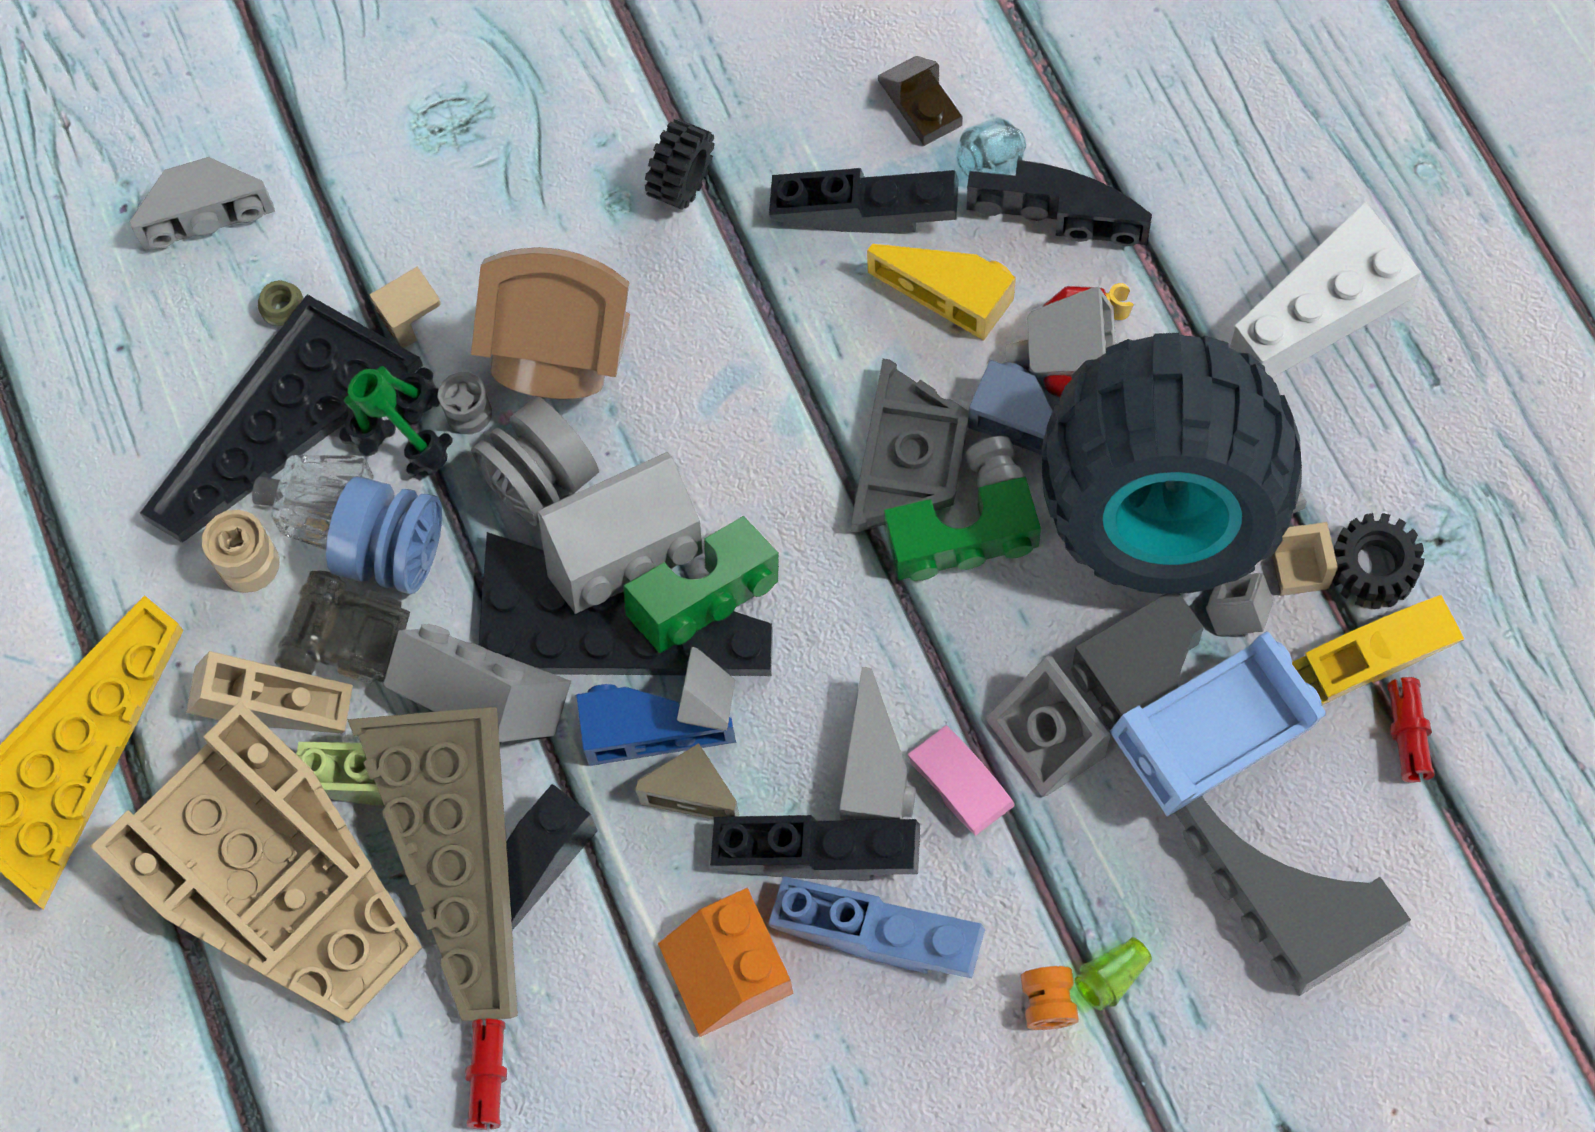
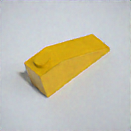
M871 244L867 250L869 274L983 341L1014 300L1016 277L1003 264L994 260L987 261L977 254Z

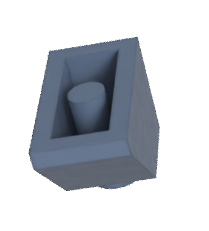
M990 360L969 406L968 428L991 437H1009L1013 445L1042 455L1043 440L1052 410L1035 375L1029 374L1023 367L1015 363L1005 362L1001 364Z

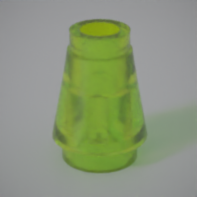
M1131 937L1126 942L1081 965L1080 974L1074 980L1076 988L1085 1001L1097 1010L1102 1011L1107 1006L1115 1007L1146 966L1152 961V956L1140 940Z

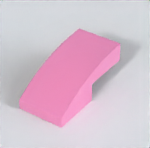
M947 725L907 754L912 766L941 794L945 806L975 836L1015 806L1011 797L990 771Z

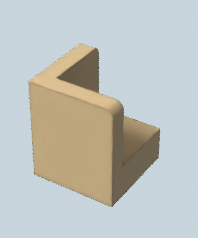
M418 266L369 294L379 318L396 343L403 348L417 341L411 323L441 305L438 295Z
M1323 522L1289 527L1282 536V543L1272 555L1280 596L1329 589L1337 570V562L1328 523Z

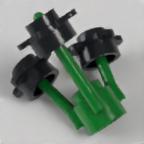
M381 366L377 370L366 369L355 375L348 386V396L344 400L345 404L353 412L348 415L345 427L340 430L339 437L341 442L356 446L363 456H371L377 453L378 447L385 438L395 434L397 427L409 440L404 449V456L410 462L406 467V472L411 477L417 476L423 471L434 473L442 468L448 458L446 450L452 444L453 438L448 433H443L438 437L432 430H423L416 433L394 409L397 403L405 409V418L415 423L421 420L423 413L432 407H438L440 405L438 399L439 389L436 388L433 382V372L423 367L418 369L416 373L410 372L398 379L392 376L384 366Z

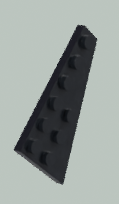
M307 294L141 510V516L148 523L183 543L205 527L216 515L227 511L345 424L346 418L353 411L345 404L344 400L348 396V386L355 375L366 369L377 370L379 367L384 366L392 376L400 379L403 375L420 369L423 366L421 358Z

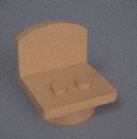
M543 247L520 248L487 257L480 266L471 355L490 358L492 354V377L503 386L517 392L553 399H575L594 395L603 388L605 376L616 377L629 328L630 314L626 312L630 283L607 265L582 254L562 249Z

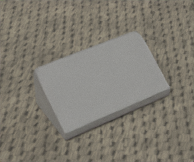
M691 647L677 721L717 730H727L735 679L695 647Z

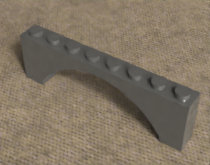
M1180 593L1164 594L1075 646L1074 666L1071 667L1072 674L1080 688L1085 693L1092 691L1101 704L1098 710L1109 730L1113 728L1123 714L1139 705L1143 709L1178 688L1181 669L1187 653L1199 645L1204 627ZM1203 796L1174 812L1186 829L1183 831V837L1191 851L1198 858L1204 855L1215 871L1211 876L1218 891L1226 900L1234 899L1244 914L1241 916V922L1248 935L1254 942L1260 943L1262 941L1273 956L1270 963L1276 976L1284 986L1289 987L1292 985L1299 996L1401 934L1411 921L1381 877L1370 883L1342 881L1313 875L1287 866L1261 853L1242 840L1220 820Z

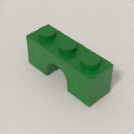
M1026 476L978 487L977 507L980 518L966 528H951L943 524L936 516L931 499L885 509L884 529L898 580L910 578L913 581H923L934 577L941 570L958 567L961 570H969L981 566L987 559L1004 555L1009 559L1019 558L1032 552L1033 548H1038L1041 526Z
M745 516L738 518L704 538L705 569L710 573L708 576L700 579H685L676 575L663 562L624 585L626 616L659 653L675 644L685 643L696 631L715 620L725 619L736 607L753 597L765 595L778 583L779 552Z

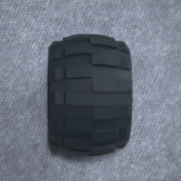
M1179 332L1155 333L1154 336L1137 340L1127 339L1107 347L1106 353L1097 359L1086 360L1072 374V380L1061 393L1059 404H1054L1042 445L1043 494L1050 517L1054 519L1057 533L1065 543V549L1077 563L1087 565L1093 569L1094 576L1113 585H1121L1147 593H1194L1211 590L1213 587L1237 581L1255 571V565L1259 561L1271 557L1282 543V536L1289 528L1293 510L1296 509L1302 484L1300 435L1285 395H1280L1277 384L1265 372V366L1249 353H1239L1229 348V343L1208 336L1179 335Z

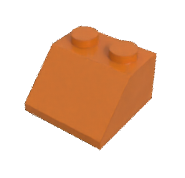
M748 887L701 908L658 943L699 1037L794 994L791 979Z

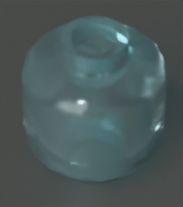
M1001 117L992 118L968 127L963 131L959 144L956 147V160L961 171L966 176H969V171L1011 175L1016 173L1017 160L1024 159L1026 141L1023 133L1010 121Z

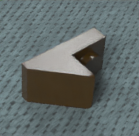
M914 56L878 75L879 83L923 146L962 126L963 116L939 83V64L936 61Z

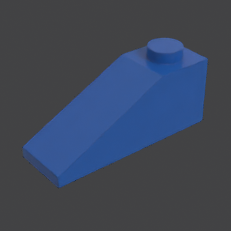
M613 684L596 685L591 687L588 693L576 694L583 751L589 766L687 751L698 743L702 748L736 743L732 717H729L727 730L724 731L677 721L680 702L629 687L617 688Z

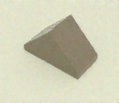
M699 743L637 781L635 790L640 805L713 820L714 817L739 816L736 799Z

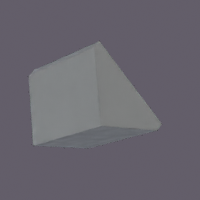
M1052 656L1045 657L985 718L1042 797L1048 796L1106 758L1111 735Z

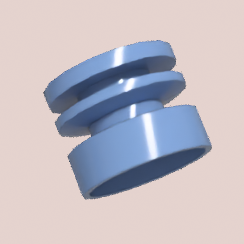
M353 477L346 484L338 498L329 526L326 560L331 574L357 581H368L375 574V580L380 587L392 588L395 585L399 592L415 594L426 580L438 548L442 526V504L439 497L422 493L418 496L416 491L411 489H402L395 496L390 484L364 477Z

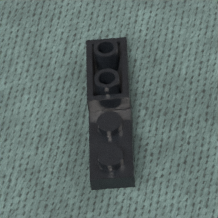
M1017 160L1015 175L969 171L966 210L977 211L986 216H996L999 214L1018 215L1033 221H1040L1046 218L1056 219L1055 236H1064L1078 242L1090 239L1111 241L1125 247L1136 244H1148L1152 214L1133 199L1091 177L1068 169L1024 160Z
M861 168L772 175L769 216L771 220L787 224L839 232H916V223L957 220L959 178L955 170L865 177Z
M812 815L714 817L710 866L713 869L738 873L824 880H873L874 875L918 874L920 824L916 819L817 821Z

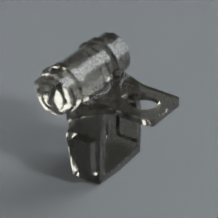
M312 570L309 572L305 584L299 590L298 594L300 597L285 635L280 638L279 650L274 663L280 668L309 675L313 674L317 663L337 667L339 674L368 684H372L374 680L384 682L398 631L406 629L410 611L402 608V602L375 591L368 590L364 595L345 591L347 585L341 577L328 571Z

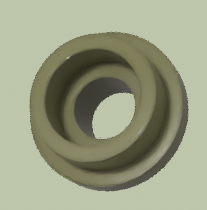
M282 280L273 281L262 289L258 299V310L262 318L269 324L283 326L304 297L300 289L294 284ZM289 302L285 307L275 309L279 303Z

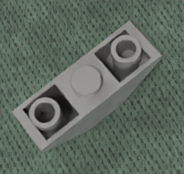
M206 157L165 169L131 218L130 224L145 251L152 248H165L172 245L175 241L195 235L212 234L219 228L235 223L252 222L265 214L275 212V208L262 180L215 159Z

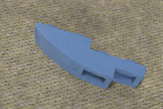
M785 876L782 877L769 921L771 928L848 954L927 974L929 969L972 979L985 933V928L981 923L883 903L879 896Z

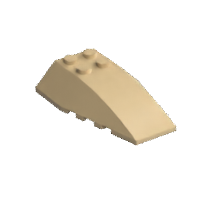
M239 701L203 736L207 744L134 815L127 810L90 847L164 919L345 1022L350 1023L422 947L326 794L313 770Z

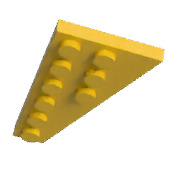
M145 595L0 744V872L43 910L184 631L179 623Z

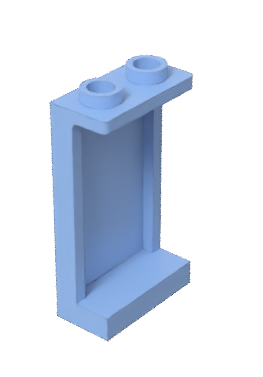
M1266 631L1259 635L1247 648L1143 709L1139 705L1123 714L1109 732L1168 817L1308 732L1326 715V712L1322 707L1317 691L1310 684L1304 682L1292 665V659L1288 650L1280 642L1275 641L1272 635Z

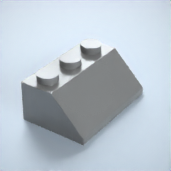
M668 452L537 511L548 578L575 614L593 605L601 604L608 598L623 592L624 585L663 562L671 569L703 554L699 517L676 464Z

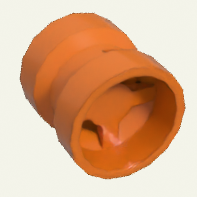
M1049 966L1031 969L1021 974L1022 991L1029 997V1006L1025 1011L1027 1028L1051 1030L1072 1026L1079 1022L1077 1005L1070 998V990L1074 986L1071 968Z

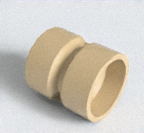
M240 509L227 510L216 515L206 525L202 534V548L207 559L228 587L242 593L256 592L265 588L275 578L279 570L280 556L260 520L252 513Z

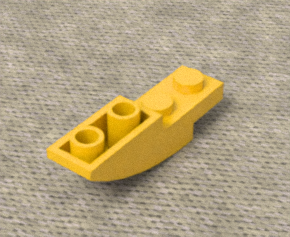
M1442 595L1380 618L1305 652V656L1293 661L1292 665L1304 682L1310 684L1317 691L1321 703L1324 705L1370 682H1378L1464 641L1465 638Z

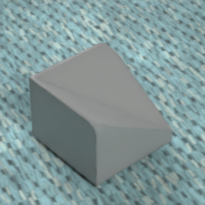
M1264 573L1248 574L1237 581L1228 582L1213 588L1206 609L1217 635L1264 632L1273 604L1272 595Z

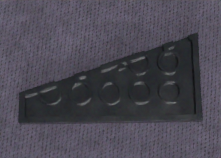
M487 532L479 646L554 675L686 676L691 647H695L730 676H772V623L733 611L725 619L715 620L696 631L685 643L675 644L659 653L626 616L624 591L608 598L601 604L593 605L575 614L548 578L544 550Z

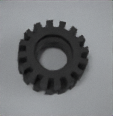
M674 119L673 122H670L667 125V131L663 130L660 135V143H656L653 151H655L653 158L649 159L648 166H650V170L645 175V180L647 181L645 184L646 195L682 210L689 207V203L693 202L696 198V191H700L703 186V177L706 178L709 172L707 166L712 162L713 155H710V153L714 150L715 143H713L714 134L680 119Z
M1373 513L1365 514L1362 522L1356 517L1349 522L1347 529L1344 527L1341 530L1333 548L1337 562V570L1332 580L1335 587L1340 584L1343 585L1340 594L1346 599L1351 594L1357 596L1354 604L1363 607L1365 600L1371 601V609H1380L1383 602H1386L1389 608L1396 605L1399 598L1404 600L1410 594L1412 588H1414L1424 566L1425 558H1421L1424 552L1423 544H1415L1418 534L1414 529L1406 533L1403 529L1407 522L1400 518L1395 525L1390 524V514L1382 513L1379 521L1374 520ZM1369 546L1381 547L1392 554L1395 561V569L1385 576L1371 575L1361 568L1358 562V553Z

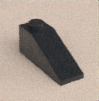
M554 784L550 785L518 822L506 841L512 931L598 831L591 813Z

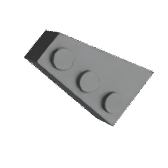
M422 624L420 629L398 631L383 686L434 712L497 707L499 742L555 736L571 680L489 651L479 645L449 636L450 632L436 625Z

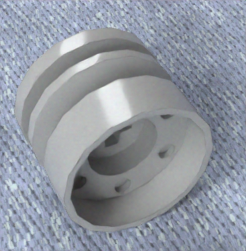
M537 396L533 397L509 418L512 428L518 437L516 440L503 430L496 428L489 434L494 447L481 440L471 449L476 463L483 472L484 479L494 493L506 506L515 510L522 518L534 526L539 523L537 511L543 509L541 503L547 507L560 501L552 485L554 482L564 490L574 494L599 473L595 459L579 435L551 405Z

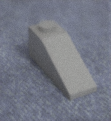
M862 667L839 809L840 820L903 819V816L912 818L916 787L907 786V767L872 668Z

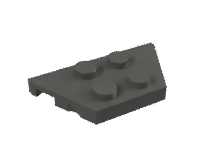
M890 359L882 360L852 514L851 531L861 532L884 525L885 509L931 499L936 511L953 506L968 428L969 411L951 399L940 397L936 389L924 381L919 380L917 383L897 370V364Z

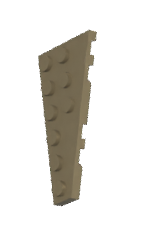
M497 707L347 719L353 736L359 737L367 760L364 761V765L369 778L374 779L385 806L382 812L410 886L415 885L424 908L421 915L427 930L432 929L442 956L440 965L461 1020L474 1021L477 1019L486 1020V1018L511 1019L517 1017Z

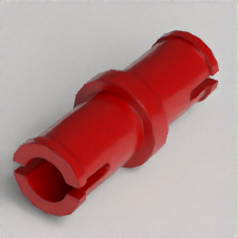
M1402 677V687H1399L1398 680L1396 679L1387 684L1394 723L1390 725V733L1392 739L1396 740L1402 771L1401 779L1410 783L1421 782L1419 773H1423L1424 780H1429L1435 776L1428 743V736L1432 733L1430 720L1424 718L1420 680L1414 677Z
M486 1018V1026L483 1025L482 1019L472 1022L471 1065L465 1069V1079L470 1082L469 1111L466 1125L472 1129L487 1130V1124H490V1129L501 1127V1084L507 1080V1068L502 1066L506 1023L498 1019Z

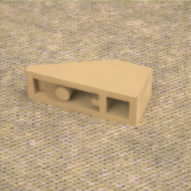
M209 651L195 666L186 713L221 720L241 701L267 727L342 734L346 728L353 685Z

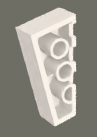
M1365 202L1235 325L1230 348L1239 353H1249L1265 366V372L1273 378L1411 300L1421 271L1368 203Z

